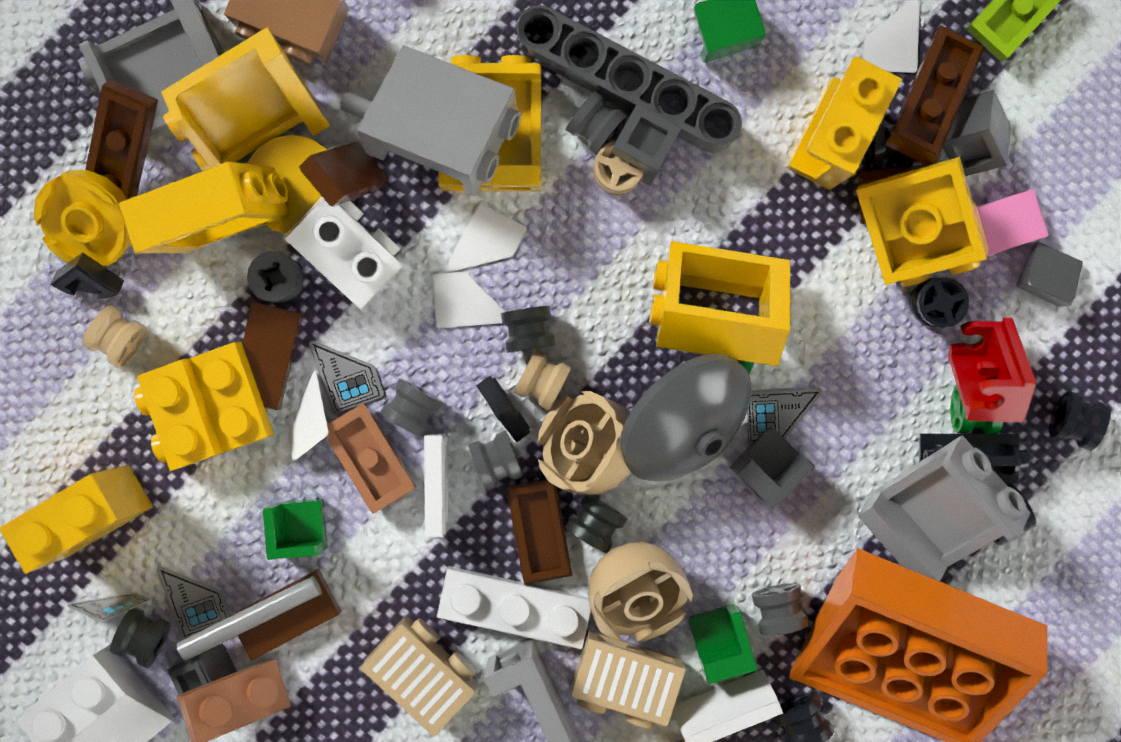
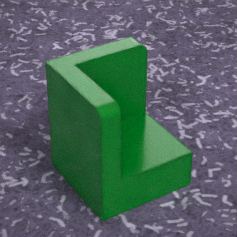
M705 0L696 3L693 12L704 44L700 53L703 63L758 47L766 36L756 0Z
M323 499L273 503L263 508L267 560L317 556L328 548Z
M734 603L689 617V626L708 684L757 670L741 612Z

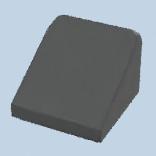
M1037 241L1015 287L1059 307L1071 306L1076 295L1083 261Z
M219 644L167 669L178 695L237 672L223 644Z

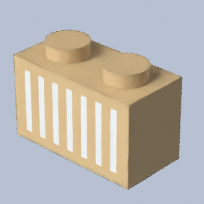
M406 615L369 654L360 669L435 737L476 693L478 680L473 676L477 672L462 655L454 652L450 656L436 642L440 637L430 625L420 618L414 622Z
M588 629L570 684L571 697L578 699L577 704L591 712L605 714L608 708L626 714V721L642 728L653 729L655 723L668 727L686 668L681 658L624 640H612L604 634Z

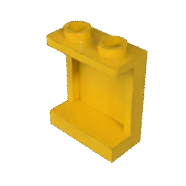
M268 27L161 91L169 110L168 113L163 115L167 126L179 142L188 138L195 147L191 150V154L202 171L228 161L237 162L302 121L313 136L330 126L317 100Z
M474 55L452 56L451 64L514 88L517 109L521 112V120L516 134L510 141L505 139L497 153L499 155V163L492 180L488 184L482 182L478 191L541 192V64L531 63V58L523 55L501 57V63H481V58ZM439 172V187L442 191H464L463 183L460 180Z
M854 57L850 61L841 80L833 77L829 81L786 168L828 190L853 176L902 78L860 57Z

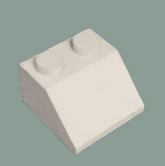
M110 645L92 655L14 722L31 742H148L175 718L124 657L111 653Z

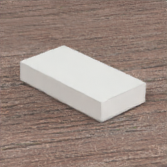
M428 433L424 435L425 537H443L449 529L448 436H446V433Z
M763 669L675 704L673 709L685 742H713L783 713Z

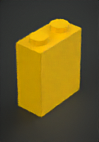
M125 465L89 474L2 525L0 532L22 570L27 574L73 555L153 508V505L130 466Z

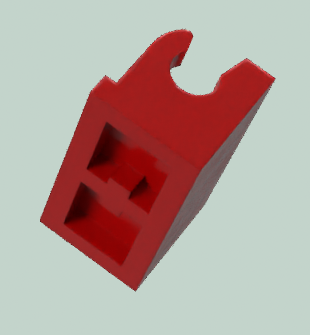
M1003 318L1002 322L969 321L962 324L960 328L963 335L982 336L981 340L974 344H967L965 342L950 344L948 358L967 421L1024 422L1036 387V380L1013 318Z

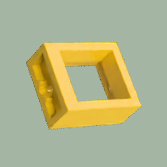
M229 161L119 203L135 253H188L290 215L286 205L288 200L287 187L282 177L276 173L274 167Z
M671 241L667 260H657L653 280V290L661 291V295L654 294L649 319V325L658 326L656 347L704 355L725 354L736 360L779 366L790 332V260ZM680 285L759 298V316L679 304Z

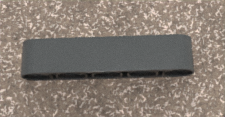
M542 5L531 6L519 16L516 25L518 47L523 55L530 57L532 61L541 64V66L591 92L597 90L604 96V99L631 113L636 104L647 108L680 126L682 129L677 137L703 151L710 153L721 152L727 149L739 135L742 127L741 114L727 100L549 7ZM534 24H544L552 30L553 36L544 44H535L526 38V31ZM578 47H588L595 52L598 60L590 67L581 68L573 64L569 56ZM622 70H632L639 75L641 86L634 91L627 92L621 90L616 85L614 76ZM671 92L678 94L685 102V111L678 115L667 114L659 105L660 96ZM714 115L722 117L729 127L728 136L719 139L711 137L704 128V119Z

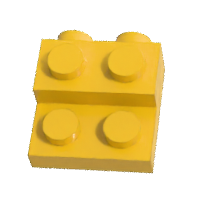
M960 157L858 186L856 192L885 285L900 282V285L903 287L917 285L928 280L931 273L949 269L951 274H960L979 267L980 261L987 259L989 247L976 202L972 201Z
M242 341L233 342L192 358L181 359L137 375L140 387L134 391L136 405L143 415L151 416L157 433L151 438L153 453L161 463L167 462L170 471L275 435L246 357Z

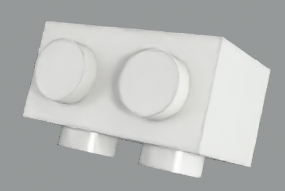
M321 196L285 234V240L361 310L403 266L394 256L400 248L381 229L378 228L371 234L363 227L358 220L364 213L351 201L332 207Z

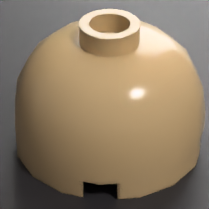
M583 391L584 395H579L576 398L566 396L559 400L546 415L538 435V444L544 445V461L538 459L540 470L549 483L574 494L600 495L621 485L631 474L625 463L620 445L621 433L629 414L616 402L594 392Z
M647 542L627 543L609 551L600 558L592 570L588 587L589 605L599 631L616 641H621L619 634L634 635L636 642L647 641L665 634L684 618L686 614L683 606L687 602V598L692 601L693 596L683 568L677 559L660 546Z

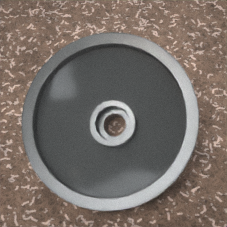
M707 354L678 365L656 381L636 403L621 433L620 445L625 463L630 472L637 478L646 481H668L686 476L716 459L731 443L748 412L751 398V379L747 370L731 356Z

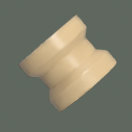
M614 141L606 144L598 152L595 158L593 174L595 182L603 191L619 196L627 194L636 188L643 176L644 170L611 153L616 142Z
M108 305L91 322L83 337L82 344L90 351H101L107 355L108 363L116 368H120L135 354L146 335L147 328L138 321H127L122 317L120 309L113 305Z
M536 349L513 393L521 397L530 395L538 400L540 407L549 411L572 367L564 363L555 365L547 360L545 353Z

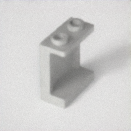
M170 0L175 10L101 44L95 45L89 40L79 44L85 60L80 62V67L87 82L94 90L99 88L101 92L102 84L111 79L158 99L151 136L169 128L163 118V115L168 113L169 110L161 91L224 54L208 17L198 0Z
M403 45L359 124L357 133L366 154L384 161L388 151L460 180L463 183L465 193L476 196L482 182L488 184L492 180L499 163V155L497 153L504 140L510 141L516 134L521 120V112L517 109L514 88Z
M962 435L873 491L858 517L901 566L941 581L948 566L998 538L1004 536L1009 542L1019 538L1031 512L1027 509L1022 496L1015 489L1008 487L994 472L987 456L981 450L973 448Z
M529 638L488 657L483 679L492 698L521 685L547 742H582L534 639Z

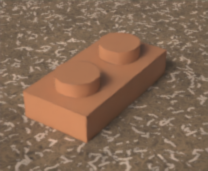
M366 402L327 424L329 433L326 439L372 514L417 488V485Z
M277 659L265 660L177 695L191 742H208L291 707Z

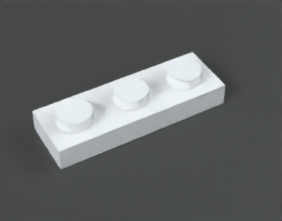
M448 566L437 618L582 649L591 608L587 596L533 584L524 585L523 582Z

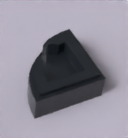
M82 252L56 271L50 285L69 295L74 296L78 290L98 294L97 299H106L119 294L124 280Z
M489 376L476 385L495 416L516 442L531 433L529 430L530 426L520 411L512 404L505 390L495 377Z

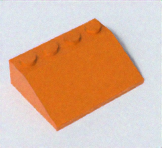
M857 548L836 577L790 670L789 678L943 741L981 742L1047 675V625Z

